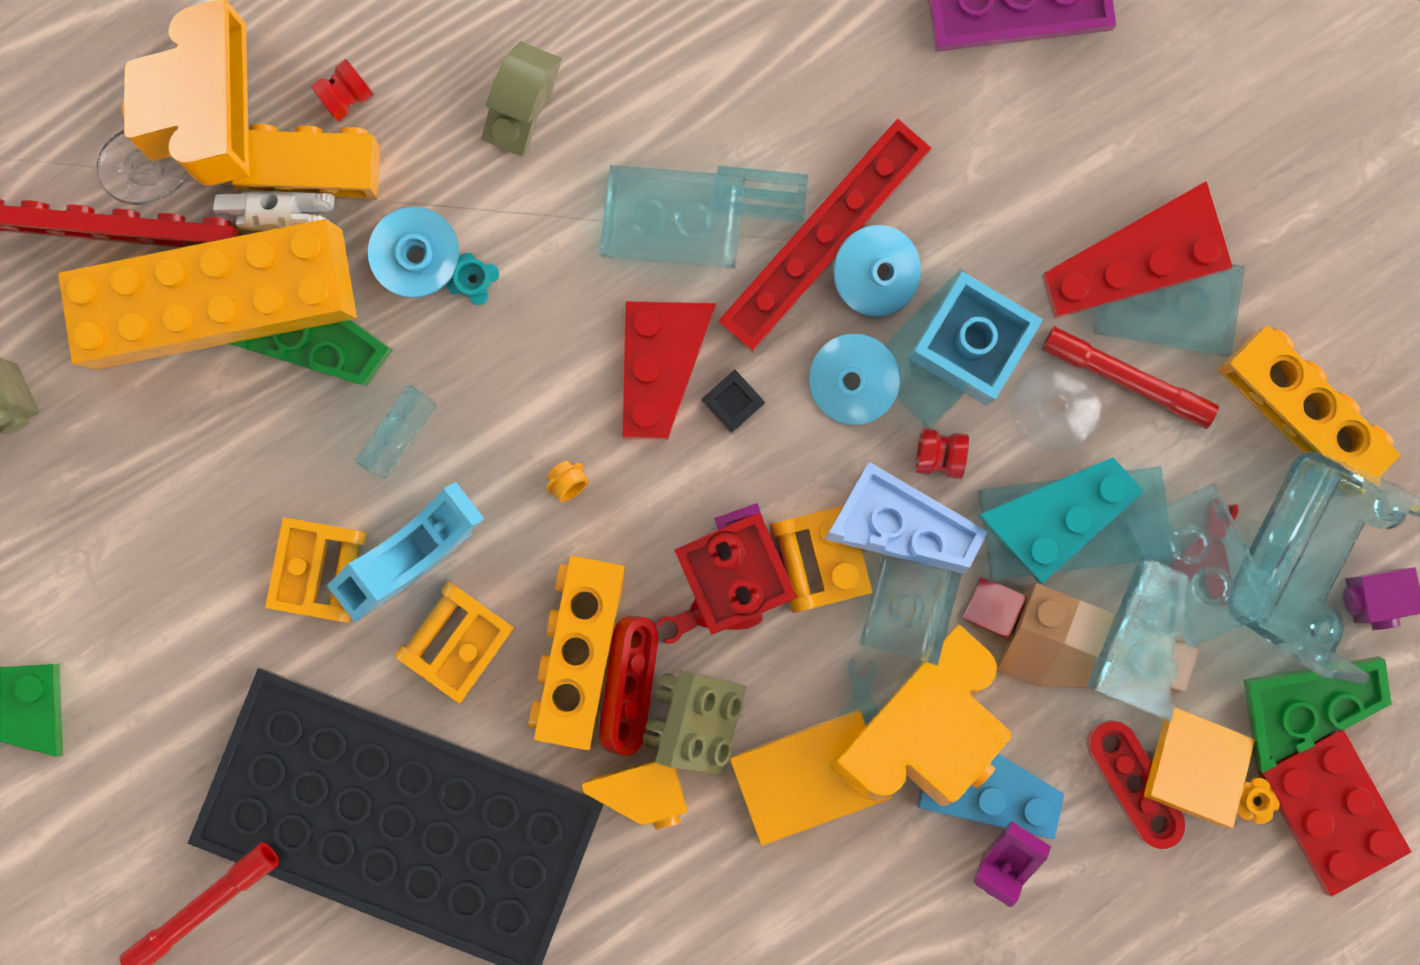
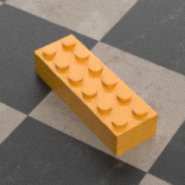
M327 219L58 273L72 364L94 370L357 319L343 230Z

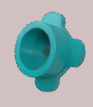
M464 253L459 256V262L454 269L453 277L446 286L451 294H462L470 298L472 304L480 306L488 301L489 296L487 292L492 282L499 279L500 273L496 265L492 263L485 265L482 261L476 259L472 253ZM471 275L477 276L475 283L469 282Z

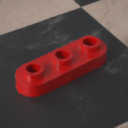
M632 615L623 617L616 624L612 635L599 738L606 751L622 756L635 754L643 744V734H646L645 727L648 722L658 648L657 627L652 620L646 617Z
M1106 720L1096 724L1089 732L1087 738L1089 754L1137 835L1144 843L1157 849H1168L1175 846L1182 839L1185 832L1184 817L1181 811L1143 797L1152 762L1134 732L1126 724L1118 721ZM1108 735L1115 736L1117 740V746L1111 752H1107L1103 748V740ZM1137 775L1140 778L1141 785L1138 790L1130 792L1127 788V780L1130 776ZM1161 815L1164 819V827L1160 831L1154 832L1151 828V820L1155 816Z

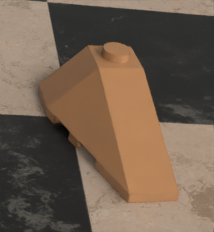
M1026 584L1023 594L1027 598L1010 636L1006 639L997 664V671L1042 687L1185 692L1200 651L1199 648L1040 584Z

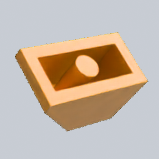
M656 759L586 779L582 783L583 791L588 796L642 826L653 823L654 830L681 823L680 815L688 813L677 768L655 763Z

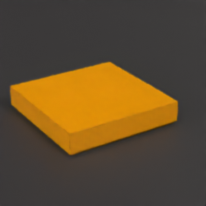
M1167 708L1143 797L1220 827L1233 828L1255 739L1178 708Z

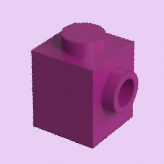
M1416 567L1345 578L1347 588L1344 589L1343 599L1349 615H1353L1354 623H1371L1373 631L1400 627L1401 617L1420 614V585Z

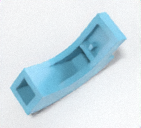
M455 482L444 488L401 530L376 548L348 563L327 587L352 620L357 622L397 596L448 557L472 535L471 531L484 520V517Z

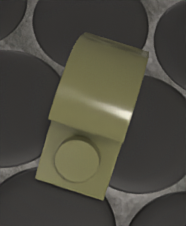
M522 41L509 52L496 75L486 102V107L489 108L481 140L521 157L528 151L539 111L551 98L562 58Z

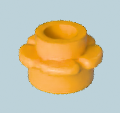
M569 461L556 465L547 475L549 482L546 485V491L550 495H555L561 503L568 502L577 497L589 483V479L583 473L584 465L582 463L571 465Z
M1253 778L1251 781L1244 783L1237 814L1243 820H1253L1256 824H1264L1273 818V812L1279 809L1280 803L1266 779ZM1255 797H1260L1261 803L1259 805L1253 803Z

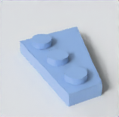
M869 462L824 540L964 574L970 568L988 531Z

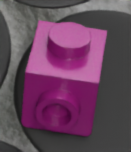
M1011 821L983 853L974 878V884L1008 907H1013L1019 900L1023 885L1048 859L1051 846Z

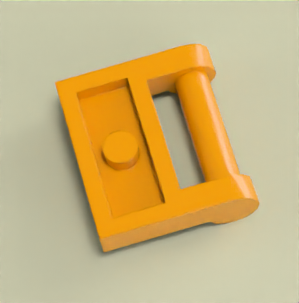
M843 506L770 524L773 538L778 537L786 572L797 595V598L789 601L792 613L873 593L862 550L824 540ZM807 529L824 590L815 594H811L795 534Z
M283 517L265 608L350 623L349 614L333 593L330 605L317 603L329 540L342 542L336 577L348 563L357 559L360 545H365L367 532Z
M448 580L440 591L443 596L407 645L402 644L394 656L436 688L461 704L515 630V627ZM459 605L468 613L430 664L422 655Z

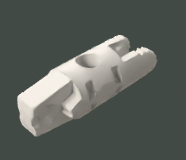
M259 190L242 191L241 194H216L213 212L217 218L231 221V225H236L237 229L267 231L326 219L320 215L301 214V212L320 211L323 213L331 211L334 207L335 196L329 193Z

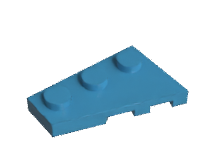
M997 754L990 762L995 767L994 772L978 789L971 785L957 801L947 806H940L920 789L917 802L918 808L1006 828L1013 821L1033 835L1055 840L1064 793L1000 754Z

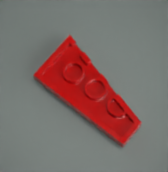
M1207 181L1046 271L1042 275L1054 319L1219 274L1233 268Z

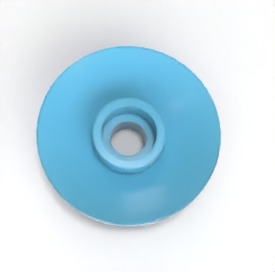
M422 207L401 208L385 216L374 228L368 244V261L376 279L390 292L408 298L425 297L442 289L453 277V272L460 256L459 242L451 225L438 213ZM415 248H420L424 251V258L418 263H412L408 258L410 251Z
M884 225L867 226L852 233L840 246L834 261V282L842 300L856 312L876 317L890 315L902 309L914 296L921 277L920 258L914 244L899 230ZM882 263H885L889 268V274L884 280H881L877 275V269Z
M846 334L829 341L816 354L810 368L809 385L815 403L828 417L843 424L861 425L878 419L893 405L900 388V371L894 355L882 342L863 334ZM854 372L860 377L861 383L857 389H850L845 385L844 378L847 373Z

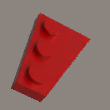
M626 301L623 439L669 440L692 371L716 309V303Z

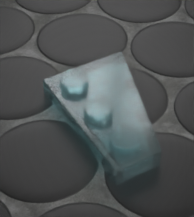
M1140 556L1087 687L1172 722L1174 705L1169 704L1171 680L1177 679L1178 663L1173 660L1176 635L1182 632L1187 575Z

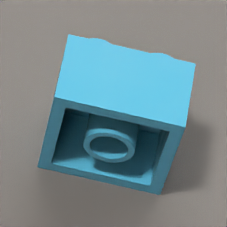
M962 271L953 282L908 359L987 406L996 400L1043 319Z

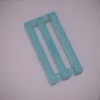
M718 165L714 213L803 222L808 174ZM726 179L793 185L798 186L797 193L726 186L725 184ZM724 196L795 203L796 208L724 201Z

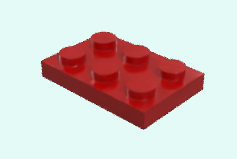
M1340 729L1315 741V746L1301 753L1295 752L1276 762L1277 766L1264 773L1258 771L1260 777L1268 781L1272 791L1275 793L1280 803L1279 811L1324 893L1331 897L1412 853L1344 730Z

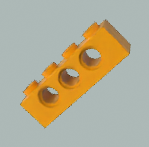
M1269 325L1255 331L1217 370L1347 497L1364 494L1401 456L1392 446L1394 443L1392 437L1383 428L1377 425H1370L1359 414L1361 409L1355 400L1345 393H1338L1326 382L1328 377L1324 370L1310 360L1305 361L1293 349L1295 345L1286 333L1277 328L1272 329ZM1273 365L1280 367L1285 372L1286 383L1284 387H1279L1273 383L1270 377V370ZM1306 397L1313 399L1318 405L1319 414L1316 420L1309 418L1304 411L1303 404ZM1340 429L1346 431L1351 438V448L1348 452L1343 451L1337 443V434Z
M571 555L568 565L560 564L555 591L563 592L560 609H551L546 636L554 638L550 656L542 655L537 682L545 683L542 700L533 701L528 722V728L536 729L534 740L588 751L592 748L626 566ZM589 592L596 597L598 610L592 618L584 620L577 617L574 613L573 601L579 594ZM572 638L584 640L589 647V656L581 665L571 664L564 656V647ZM562 684H571L580 693V702L573 710H564L556 703L555 693Z

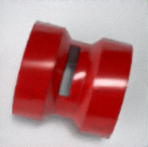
M344 59L335 66L334 74L331 75L329 80L320 78L310 85V88L338 123L349 115L350 105H355L356 103L364 104L374 96L347 59Z
M922 428L917 447L915 472L930 475L934 471L944 472L947 478L962 479L968 458L969 435L953 433L950 436L940 435L937 430Z

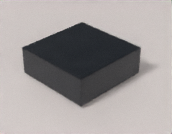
M736 369L701 399L703 404L731 434L766 403Z

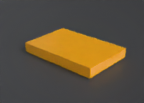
M860 709L730 756L731 764L761 846L892 799L891 795L877 801L866 799L830 768L866 727Z

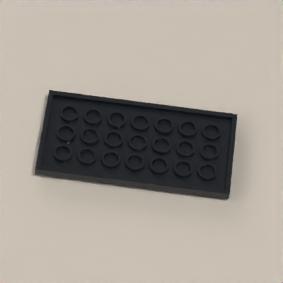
M258 668L187 844L237 862L257 845L265 843L275 851L279 859V865L267 874L271 877L496 965H542L604 804L568 786L275 672Z

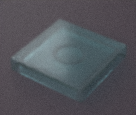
M407 385L357 457L356 463L370 473L386 479L437 404L412 385Z
M882 556L859 645L938 665L962 574L952 570Z

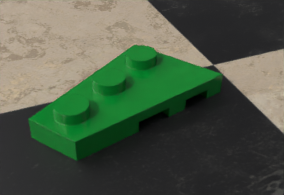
M353 320L227 343L363 386L369 385L393 351L391 347Z
M1379 656L1243 680L1251 735L1255 739L1253 748L1256 769L1262 773L1277 766L1276 762L1295 752L1301 753L1315 746V741L1338 729L1343 731L1392 705L1386 660Z
M60 663L0 667V742L55 757L63 756Z

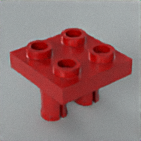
M760 512L674 549L711 635L797 598Z

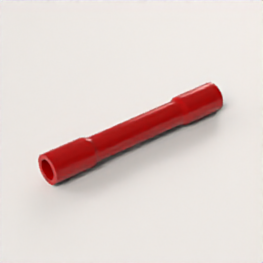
M1056 326L1052 327L1043 344L1042 351L1075 367L1085 368L1166 407L1171 413L1204 429L1210 427L1217 415L1218 404L1187 389L1178 388L1094 348L1089 342Z
M265 843L257 845L232 865L224 876L160 927L148 932L120 955L121 965H153L170 951L173 945L240 892L248 890L277 867L279 859L275 851Z

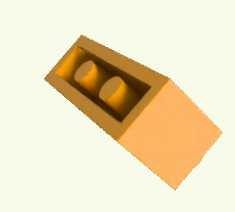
M267 124L250 125L248 130L249 176L232 180V184L241 193L247 190L329 193L335 196V198L378 199L380 145L372 134H368L367 130L357 127L341 128L340 133H323V129L319 127L303 125L296 126L295 132L277 131V127Z

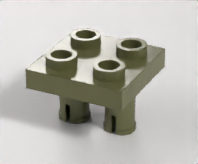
M680 670L678 677L664 673L660 676L657 684L670 687L672 690L665 691L656 688L655 697L661 703L671 704L666 722L658 718H652L648 721L645 729L657 732L659 736L644 733V744L647 747L659 749L655 763L671 768L723 776L725 765L731 756V742L737 720L743 711V697L746 686Z

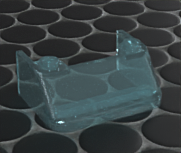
M1317 452L1301 454L1290 467L1227 594L1229 612L1235 619L1319 676L1366 684L1370 675L1335 653L1343 637L1344 623L1341 615L1324 602L1365 523L1375 528L1389 530L1399 526L1407 514L1420 517V497L1399 485L1330 456Z

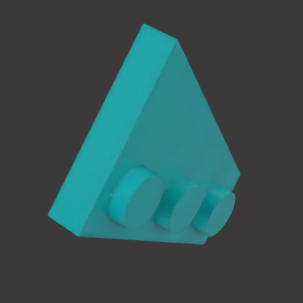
M1112 457L977 516L1039 584H1042L1138 498L1144 490L1117 460Z

